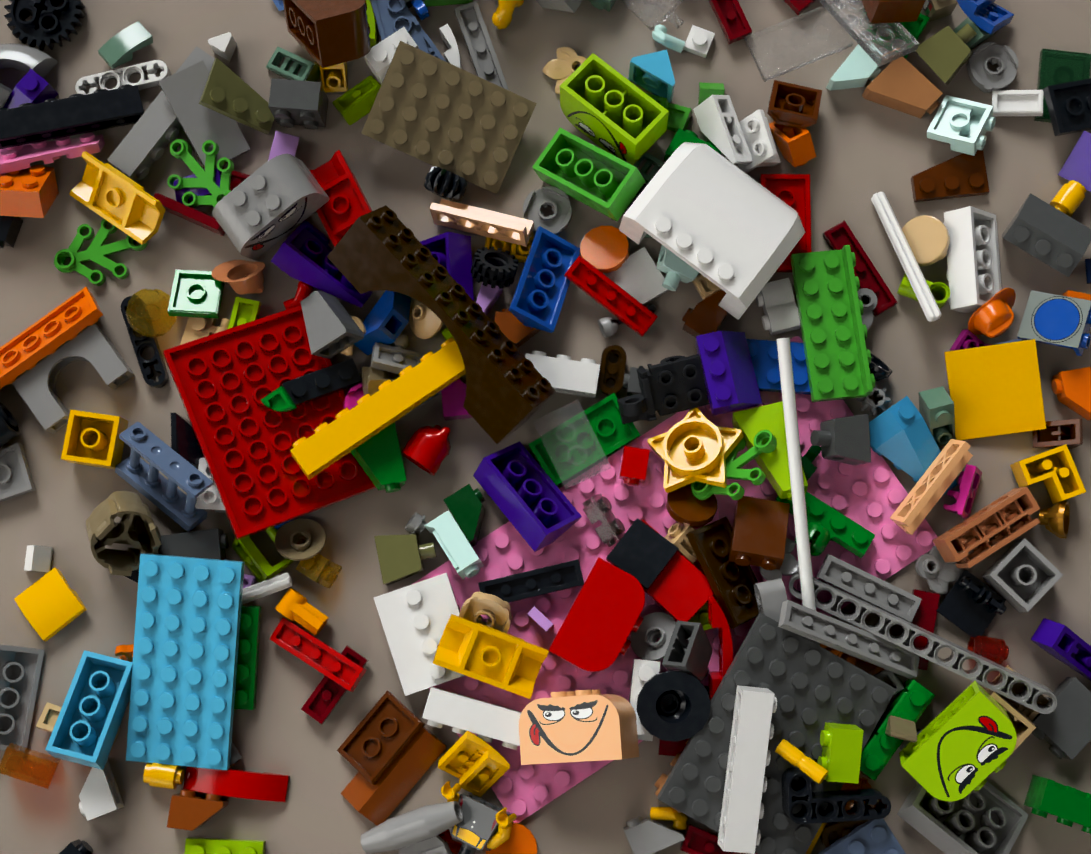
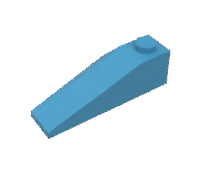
M908 396L869 422L870 447L872 450L890 460L898 470L902 469L910 475L915 483L919 481L941 452L923 416ZM956 480L952 482L944 494L958 485Z

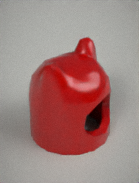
M439 425L419 428L403 448L401 454L413 464L434 476L444 458L450 453L451 445L448 438L450 428L444 427L441 429Z

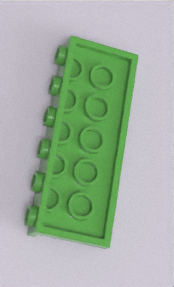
M844 245L841 250L792 254L790 259L812 402L867 397L875 388V377L873 373L870 374L871 352L869 349H866L867 327L865 324H862L861 315H863L864 309L862 301L858 299L857 291H859L860 283L858 276L854 274V267L856 265L854 252H851L850 245Z

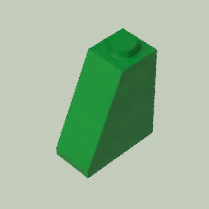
M395 422L351 451V454L378 491L386 490V493L401 490V487L406 483L407 480Z

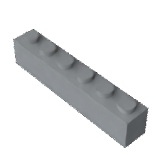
M196 46L176 73L203 60L210 73L215 58ZM163 91L158 94L107 159L114 168L136 183L148 175L151 165L163 156L165 147L169 142L177 138L182 127Z

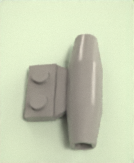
M457 801L423 806L390 818L361 835L362 848L366 854L399 850V854H452L447 841L445 842L438 835L463 821L462 808Z

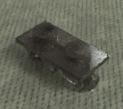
M600 493L583 503L585 507L583 511L591 524H595L599 520L602 523L595 530L603 544L611 547L621 540L625 534V527L612 513V506L609 500Z

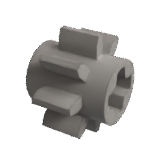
M875 383V388L867 397L857 398V401L862 402L863 405L861 411L867 409L870 411L871 416L876 413L877 408L880 412H884L886 408L883 403L890 401V398L885 397L884 392L886 388L881 390L877 388ZM872 394L874 399H878L876 404H873V400L869 399Z

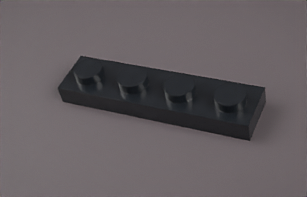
M577 559L478 584L480 592L495 595L503 601L510 603L582 586L584 581L579 560Z

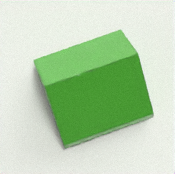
M699 82L698 105L711 95H724V84Z

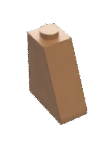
M899 54L865 88L862 97L921 119L927 112L931 115L941 105L938 101L943 93Z

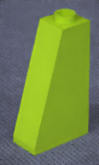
M783 402L733 412V427L742 430L748 450L754 446V437L762 430H769L776 437V449L771 453L762 452L754 459L765 473L766 478L779 498L792 500ZM803 470L804 490L806 494L808 483Z

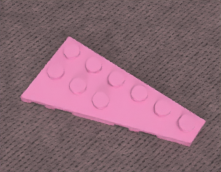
M86 133L79 138L70 139V136L57 138L54 141H41L0 149V174L31 168L30 163L42 160L44 164L54 163V160L61 158L63 155H66V158L72 159L81 157L84 151L89 154L99 153L105 145L103 135Z

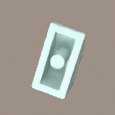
M859 42L830 78L826 88L832 91L864 87L869 80L873 81L881 73L882 70L879 67L883 59Z

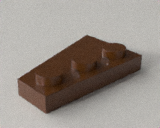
M977 150L975 156L964 153L912 176L911 186L914 202L987 195L990 191L983 150Z

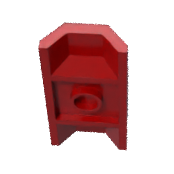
M340 150L336 151L328 162L314 170H309L330 198L316 212L334 247L360 216L372 212L353 172H351Z

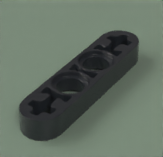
M128 296L121 303V312L143 378L151 387L161 388L166 385L169 376L147 308L138 297ZM131 303L139 306L136 308V313L140 319H136L135 315L128 311L131 308ZM141 324L146 325L147 333L142 337H137L135 335V328ZM147 347H153L155 350V354L150 360H145L142 357V352ZM147 365H154L155 370L158 373H162L158 377V382L150 379V377L154 376L151 367L148 366L146 368Z

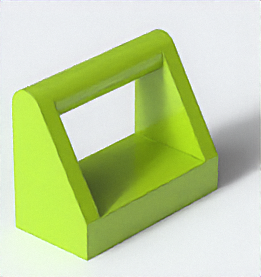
M275 526L265 529L266 533L275 543V536L278 530ZM257 533L239 540L235 538L232 544L233 549L242 561L245 562V565L252 574L256 576L258 582L273 578L294 562L286 558L272 567L250 539Z

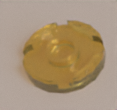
M141 289L133 294L126 309V317L133 330L142 336L152 338L163 336L169 332L177 319V316H169L167 312L170 296L158 289Z

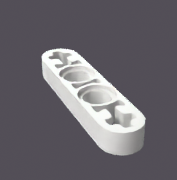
M153 60L82 77L77 81L75 90L77 94L86 95L84 91L86 90V85L92 87L89 89L90 93H88L91 94L99 90L97 88L99 85L101 89L113 90L126 84L138 85V90L159 86L158 81L171 76V72L163 61ZM158 68L162 70V72H160L159 77L155 75V73H157L156 69ZM140 73L141 79L137 83H130V75ZM110 78L117 79V85L113 89L105 87L106 81Z

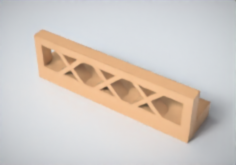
M441 199L439 204L432 202L430 206V212L436 225L527 247L534 229V221L450 200Z
M950 439L890 519L907 534L912 535L973 455L968 451L971 446L966 441Z

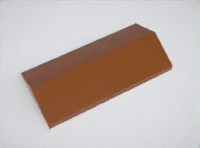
M423 727L376 785L371 784L358 772L341 794L359 813L375 825H379L387 820L447 746L426 727Z

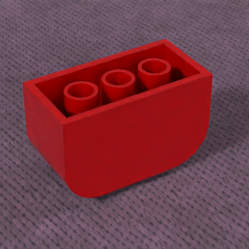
M598 557L548 651L586 671H602L611 666L619 654L624 655L631 643L627 639L630 632H637L643 621V618L639 616L645 603V593L641 583L631 574Z

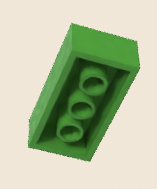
M559 128L532 167L543 182L562 190L565 194L617 222L645 183L637 167L562 128Z

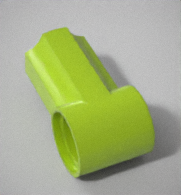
M905 273L897 294L918 301ZM926 280L931 292H939L942 295V300H935L939 309L942 308L950 297L949 287L943 282L934 283Z

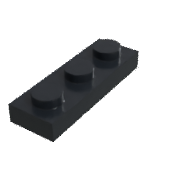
M353 358L284 382L281 386L286 389L297 407L361 383L362 379Z

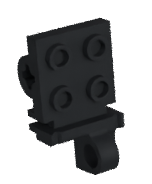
M698 354L688 357L671 356L661 360L660 364H647L649 371H646L643 366H639V369L636 370L641 393L617 399L622 424L639 420H647L648 422L657 420L655 411L660 416L708 405L709 401L700 356Z

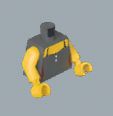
M447 781L442 786L441 794L447 799V802L457 801L463 812V821L451 827V836L463 842L458 854H475L476 850L491 851L510 838L512 822L517 818L516 814L506 811V807L502 809L472 793H461L459 796L458 792L461 790L459 783H456L451 788L450 781Z

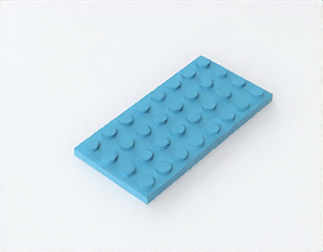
M149 553L140 554L126 761L228 770L230 768L245 562Z

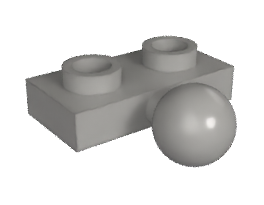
M401 332L396 341L391 343L390 346L375 342L372 350L371 368L399 374L407 366L415 367L421 363L420 359L423 357V354L406 350L409 345V338L405 333Z

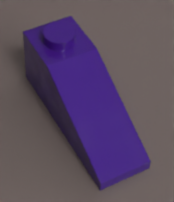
M30 69L16 84L3 108H16L24 103H43L47 99L55 98L58 93L45 79Z
M1043 618L1031 640L1044 651L1091 681V646L1067 626Z

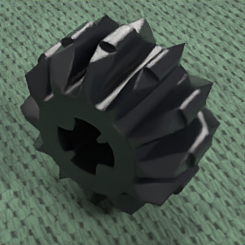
M435 166L431 167L425 177L424 187L440 197L459 202L465 194L466 180L450 171Z

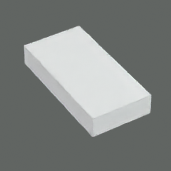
M993 90V117L1042 116L1043 90Z

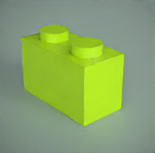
M825 722L824 730L820 733V744L823 746L822 757L819 756L817 763L829 771L825 778L827 782L859 784L864 730L857 725Z

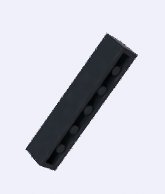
M126 84L113 90L99 89L94 91V93L86 95L73 94L69 98L59 100L50 98L43 103H24L19 107L11 109L0 108V149L135 124L144 114L138 85Z

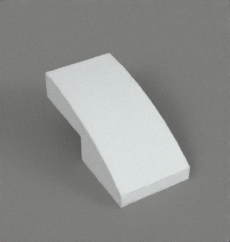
M447 23L439 28L441 38L449 49L444 52V58L446 62L462 69L458 45Z

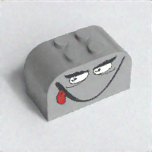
M282 154L267 161L215 205L212 215L239 253L247 258L257 260L327 203L330 198L303 161L291 154Z

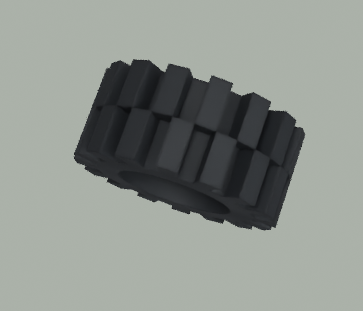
M491 246L489 249L482 247V250L478 249L475 252L471 267L472 277L476 278L478 283L483 282V285L486 287L488 284L491 285V288L496 286L499 289H503L504 286L510 287V284L512 285L515 280L518 259H515L514 255H509L510 252L507 250L503 252L502 248L495 250Z

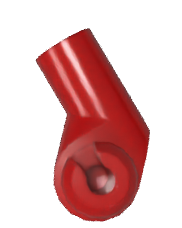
M299 281L295 297L283 302L285 309L301 305L300 302L313 292V286Z

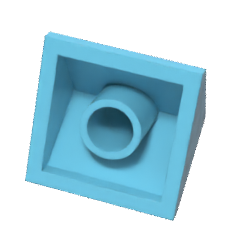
M667 50L633 57L630 61L628 80L653 95L667 98L668 102L671 103L675 78Z

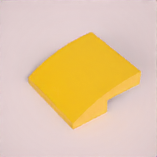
M56 567L14 598L26 619L45 642L87 610L76 591L70 588L63 574Z
M466 731L439 759L438 768L459 778L461 788L481 797L510 768V764L492 746L478 736Z

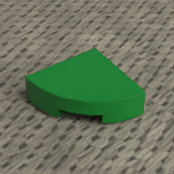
M280 386L261 399V402L266 407L274 411L289 412L297 408L283 386Z

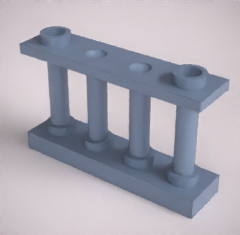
M138 421L119 434V438L131 447V452L128 458L116 465L115 473L188 533L207 519L208 512L204 509H196L195 505L197 497L213 485L212 480ZM142 456L144 459H146L149 462V464H147L140 457ZM159 471L162 472L165 476H167L168 480L165 477H163L159 473ZM179 486L181 489H183L187 493V495H185L177 487Z

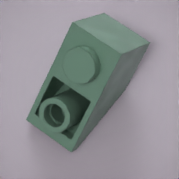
M943 386L919 392V412L923 416L938 447L945 446L950 439H955L954 402Z

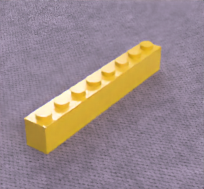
M451 337L442 343L441 349L436 353L430 351L420 359L421 363L415 367L409 365L399 373L400 377L394 381L389 379L383 382L378 387L379 391L373 395L368 393L357 401L358 405L351 410L345 408L335 416L337 419L330 424L324 422L314 430L315 434L309 438L302 437L292 444L293 448L290 450L291 455L306 477L310 480L465 375L463 358L454 338Z

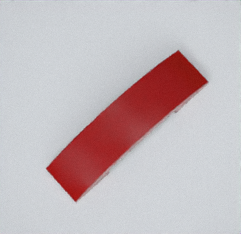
M708 596V622L712 628H719V671L709 672L710 700L733 661V643L730 628L714 596Z
M186 767L183 789L228 797L286 802L290 776L236 769L218 770Z

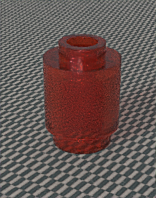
M978 635L971 637L968 641V650L999 665L1008 658L1009 648L1003 639Z

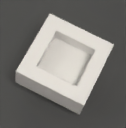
M692 25L683 50L706 58L715 33Z

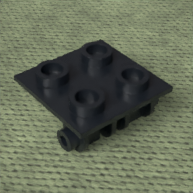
M965 569L936 611L974 640L978 641L996 614L1002 615L1007 607L1004 605L1005 598Z

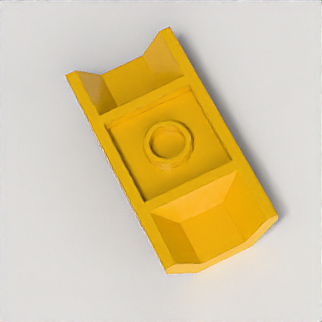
M86 151L82 152L81 156L87 165L82 181L70 190L69 195L141 245L145 244L159 230L165 213V208L161 202L144 191V187L110 164H104Z
M451 614L438 644L433 664L530 699L541 665L549 651L518 637Z

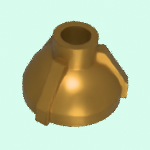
M1061 501L1047 508V510H1040L1039 525H1045V528L1057 537L1067 539L1070 524V503L1068 501Z

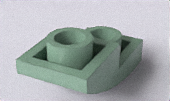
M138 21L109 39L98 50V54L114 69L133 60V52L152 44L153 36Z

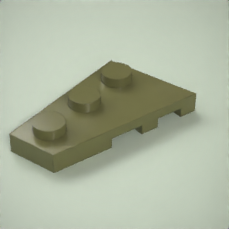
M216 58L199 104L267 135L274 121V116L268 107L269 103L221 60Z

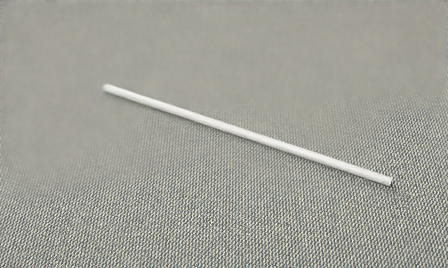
M790 337L779 338L776 341L802 606L816 611ZM808 639V640H810V641H812V642H814L815 644H817V645L820 646V644H819L818 642L813 641V640H811V639Z

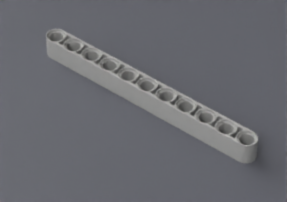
M798 572L790 577L789 590L793 596L802 600L801 591L796 590L793 586L794 581L800 579ZM813 577L817 608L973 682L976 681L979 685L1038 713L1050 714L1056 709L1057 698L1046 686ZM821 590H827L832 594L828 602L818 600L817 594ZM850 601L855 604V610L852 613H844L841 610V605L844 602ZM876 613L879 615V621L874 625L867 624L865 622L867 614ZM894 624H899L903 627V632L899 636H892L889 633L890 627ZM918 636H925L927 644L924 647H916L913 645L914 639ZM941 648H950L952 651L950 657L947 659L939 658L938 651ZM965 660H975V667L972 670H964L962 665ZM991 671L1000 672V678L995 682L987 680V675ZM1015 683H1024L1025 688L1021 693L1016 694L1012 692L1011 689ZM1040 695H1049L1047 704L1038 705L1036 703Z

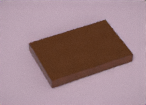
M386 691L337 751L371 784L376 785L426 724L391 692Z

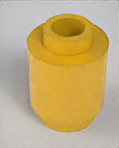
M1070 180L1061 187L1050 202V205L1071 217L1084 200L1086 189L1079 182Z
M147 763L143 774L144 783H149L153 787L176 789L178 785L182 784L184 779V769L177 765Z

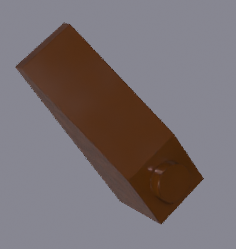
M720 290L699 302L694 310L689 308L682 318V321L685 322L683 330L695 338L698 335L716 332L728 314L727 311L719 306L726 292Z

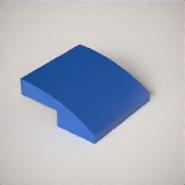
M957 0L964 13L988 34H992L1009 24L1014 16L1013 13L995 4V0Z

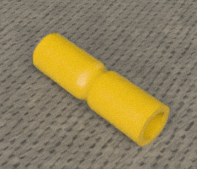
M785 739L779 743L775 750L777 754L792 765L797 766L800 771L818 784L823 782L829 772L816 761L805 756L802 751Z

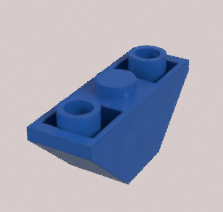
M386 290L363 321L366 329L364 338L353 345L366 355L372 354L375 342L385 345L395 342L409 323L411 297Z

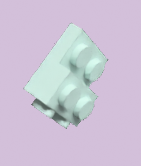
M945 95L927 130V138L949 143L951 150L975 156L977 150H983L985 146L986 132H992L995 126L996 117H993V106Z

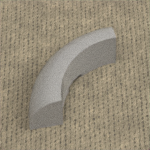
M0 44V69L15 68L16 70L26 72L32 69L44 78L58 63L50 55L27 45Z

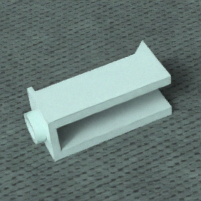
M449 510L424 525L429 533L434 534L462 580L466 577L471 578L479 573L480 568L484 565Z

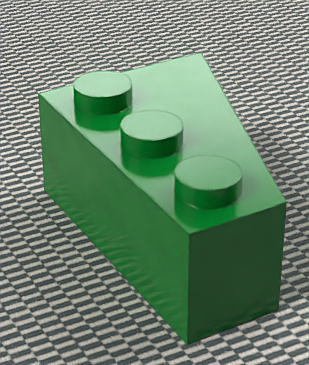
M1032 775L1024 805L1032 808L1031 813L1047 818L1048 814L1057 816L1056 822L1072 827L1073 822L1083 826L1081 831L1091 834V794L1065 786L1048 778Z

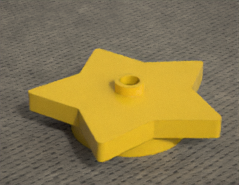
M696 407L690 409L684 419L672 426L668 432L647 439L650 448L665 462L663 487L669 493L696 481L722 488L727 487L726 458L743 439L744 435L741 429L715 426Z

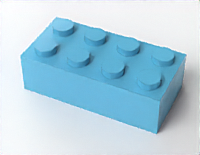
M84 650L45 750L54 758L101 770L104 769L130 699L133 662Z

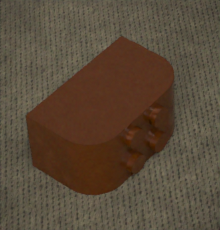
M283 0L288 32L322 68L359 59L370 52V27L367 22L366 0Z

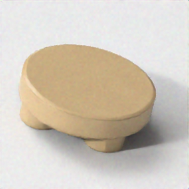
M923 215L911 219L904 225L902 231L919 266H928L946 257L950 236L948 229L939 219Z

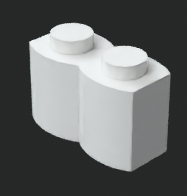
M789 278L766 283L756 297L758 307L762 306L765 314L761 316L764 330H769L770 336L800 329L799 312Z

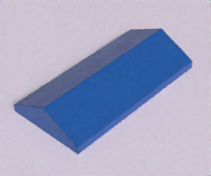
M541 226L536 230L509 311L524 326L552 333L555 330L570 284V280L564 277V274L579 257L580 248Z

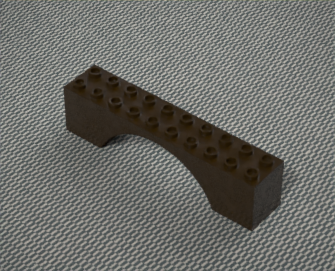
M387 205L360 216L327 256L360 294L375 290H388L405 294L424 304L441 319L455 339L463 358L467 387L463 407L496 444H499L520 428L556 392L550 382L534 368L533 363L522 355L514 342L501 332L499 326L491 321L482 311L481 306L470 298L465 289L449 275L447 269L439 264L431 255L430 250L418 241L414 233L397 218L396 213L389 209Z

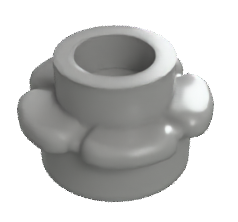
M415 512L406 524L405 529L410 534L416 533L420 535L425 528L424 525L427 524L424 521L425 515L421 516Z

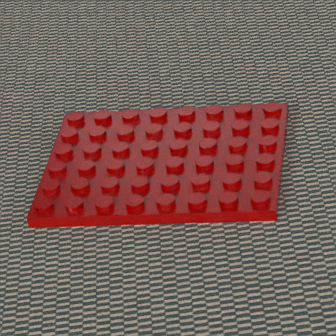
M301 305L163 350V355L237 540L376 488L351 452L310 480L291 455L290 450L293 448L292 444L302 437L309 438L315 434L314 430L324 422L330 424L337 419L335 416L344 409L345 394L343 390L297 406L296 409L289 412L274 411L261 402V399L279 388L282 383L332 365L330 359L311 354Z

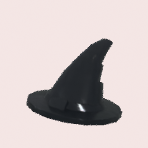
M669 670L654 675L644 683L638 694L636 710L641 724L651 735L664 741L678 742L693 737L703 729L710 716L709 687L704 686L698 678L684 671Z

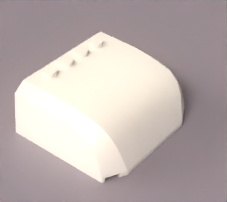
M690 142L682 143L674 151L623 215L619 231L638 245L646 234H649L726 292L719 306L737 320L744 314L805 234L804 227L796 210L707 144Z

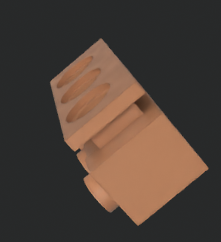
M1028 487L1014 488L932 541L945 562H957L955 564L957 568H971L1039 524V519H1031L1030 515L1038 511L1040 507ZM974 550L973 553L968 554L969 551Z

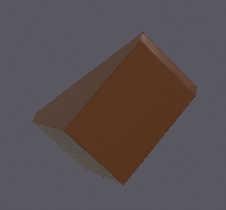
M1081 418L1046 421V429L1033 431V448L1054 449L1067 444L1068 449H1073L1083 444Z

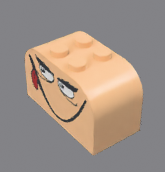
M600 689L551 692V698L533 700L523 709L519 719L521 765L621 760L639 757L637 719L634 708L622 696L601 694Z

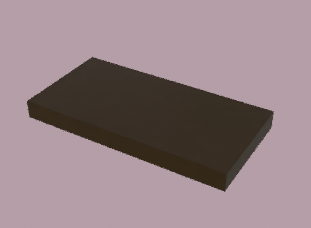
M726 516L691 531L686 536L732 629L758 616L759 612L754 592V584L758 583V580L750 565L741 566L729 561L733 529Z

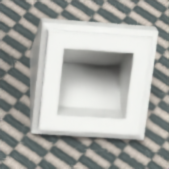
M231 32L208 40L213 52L230 62L237 46Z
M27 545L24 571L49 572L51 570L53 547Z

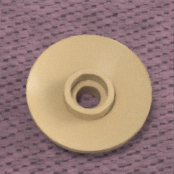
M416 299L413 301L409 317L412 332L421 339L434 337L440 331L443 322L424 304Z

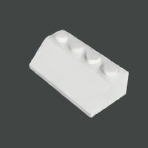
M968 206L944 212L943 223L948 229L950 236L946 255L948 266L946 276L950 289L948 302L950 310L962 313H974L1002 290L996 215Z

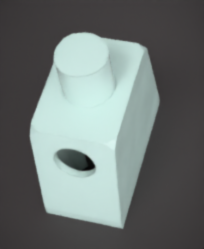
M661 245L656 268L667 274L662 286L668 290L676 291L680 281L689 283L697 277L699 272Z

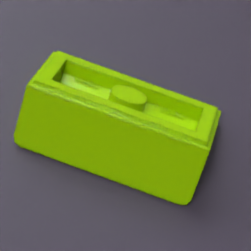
M370 75L332 103L349 125H352L371 111L381 85Z

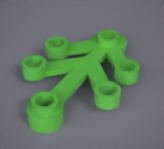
M177 139L170 145L171 155L184 161L197 178H182L177 174H172L167 180L168 186L176 191L182 188H207L212 194L198 196L190 191L184 193L182 202L191 208L197 205L215 207L224 196L231 192V172L234 169V163L226 157L218 160L217 168L221 171L219 188L215 183L216 157L219 153V146L212 140H207L202 145V151L206 154L205 170L191 155L192 146L183 139ZM181 145V150L177 152V148ZM213 145V150L208 152L209 146ZM228 162V167L223 169L224 163ZM178 179V184L174 186V181ZM193 196V201L188 203L189 197Z
M103 219L101 228L88 249L79 252L84 241L90 240L94 236L93 228L88 224H82L78 227L77 235L69 248L62 249L56 253L54 264L63 273L76 271L88 278L93 285L101 286L105 282V275L99 270L89 269L81 264V262L91 260L111 271L118 279H125L129 275V269L124 264L116 263L105 256L131 248L135 251H142L147 247L148 241L142 245H135L136 240L127 235L124 240L103 245L109 234L115 233L118 229L114 225L112 228L106 229V225L109 222ZM89 229V233L86 236H83V230ZM71 258L70 264L64 265L65 259ZM124 268V273L117 275V270ZM100 274L99 281H94V276Z
M769 430L758 432L754 437V446L736 458L737 453L745 448L746 440L743 438L726 458L727 479L750 480L754 485H760L765 481L766 475L760 468H740L762 452L771 453L776 449L777 439ZM697 481L691 483L692 494L699 500L708 499L712 494L729 495L733 500H739L745 492L744 488L737 482L731 483L725 488Z

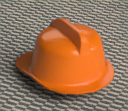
M1007 287L1000 290L988 302L979 307L969 319L968 330L974 335L983 334L990 338H995L1005 333L1014 321V313L1011 310L1016 299L1014 289Z

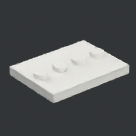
M447 573L374 597L405 696L465 676L433 664L434 656L447 621L451 614L456 616L460 614Z

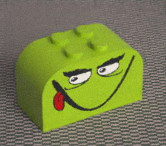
M594 53L560 85V106L570 123L604 151L631 165H634L667 131L669 111Z
M974 681L917 735V742H909L899 752L901 766L933 797L948 802L958 801L969 795L973 790H980L986 784V778L993 771L997 773L1007 764L1006 759L1015 749L1017 735L1005 709Z

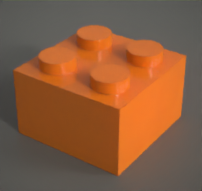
M34 165L31 168L0 174V216L44 218L59 194L54 167Z

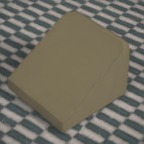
M892 715L889 716L885 731L887 736L913 743L917 742L915 722Z

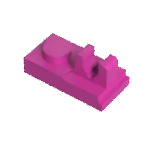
M966 464L965 470L961 471L958 479L960 492L952 490L947 492V495L955 498L957 502L953 505L944 504L943 508L945 510L956 513L963 519H967L970 516L982 476V471L978 467Z

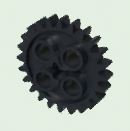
M9 0L11 5L4 6L9 12L4 17L9 22L7 26L12 31V34L17 39L19 38L22 44L25 45L27 43L33 48L37 45L41 51L44 50L45 45L53 50L54 43L63 47V39L71 42L69 34H78L74 29L75 26H83L78 18L85 17L81 11L85 6L80 0ZM60 2H64L62 6L57 7ZM29 16H33L31 20L26 21ZM55 23L54 27L48 29L50 24Z

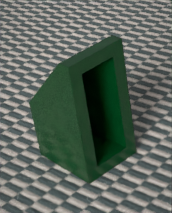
M470 484L445 498L444 502L473 547L478 542L485 514V508L482 503L486 500L478 488L473 490Z

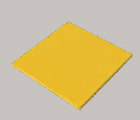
M1035 339L944 352L949 394L954 402L955 440L1046 429Z

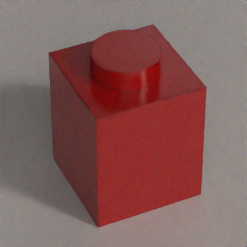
M624 446L619 479L624 480V484L639 486V482H645L650 450Z

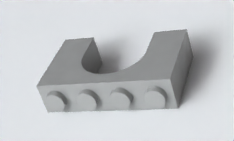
M96 324L87 326L74 339L62 344L55 353L41 359L34 368L23 372L12 383L43 428L54 434L68 424L70 413L56 392L57 377L65 366L75 361H88L95 367L105 383L114 390L135 375L104 331Z

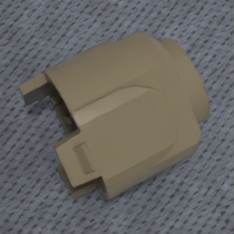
M113 492L93 510L85 521L92 554L100 565L109 569L111 575L131 576L132 571L139 569L140 554H157L160 548L161 535L157 525L154 524L148 505L143 504L140 495L134 492ZM117 516L121 518L120 523L114 522ZM113 543L132 545L133 548L128 547L127 551L107 549L105 545L111 546Z

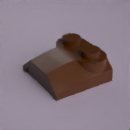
M774 80L767 113L777 124L799 129L812 126L817 123L822 90Z

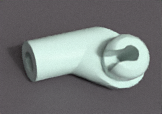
M658 24L655 26L654 31H652L653 40L676 52H682L685 41L667 34L666 26Z

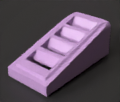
M482 282L476 303L481 306L482 311L487 315L503 289H499L498 286L491 288L489 284L486 287Z

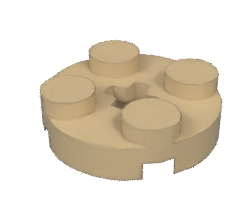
M480 591L473 593L463 603L459 614L461 618L483 624L504 633L508 632L512 620L511 607L508 602L495 595ZM481 615H488L491 619H488L486 622L482 621Z

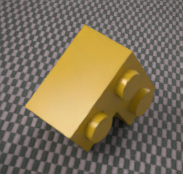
M1067 444L1010 465L1019 487H1026L1043 480L1053 504L1086 492Z

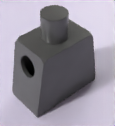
M869 414L824 421L820 424V430H814L811 433V444L813 446H821V453L824 459L850 465H861L871 462Z
M677 621L662 662L666 669L684 671L698 678L700 682L709 674L708 664L713 652L701 623Z

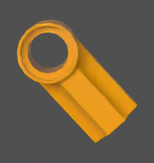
M291 587L275 607L283 616L291 621L295 620L314 635H317L323 629L329 619L328 616L308 603L307 598Z

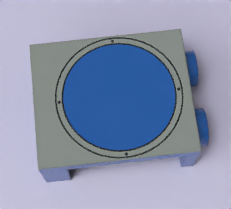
M1031 290L1017 338H1021L1022 341L1035 339L1039 343L1074 349L1077 356H1082L1084 349H1088L1091 341V334H1089L1091 327V300Z

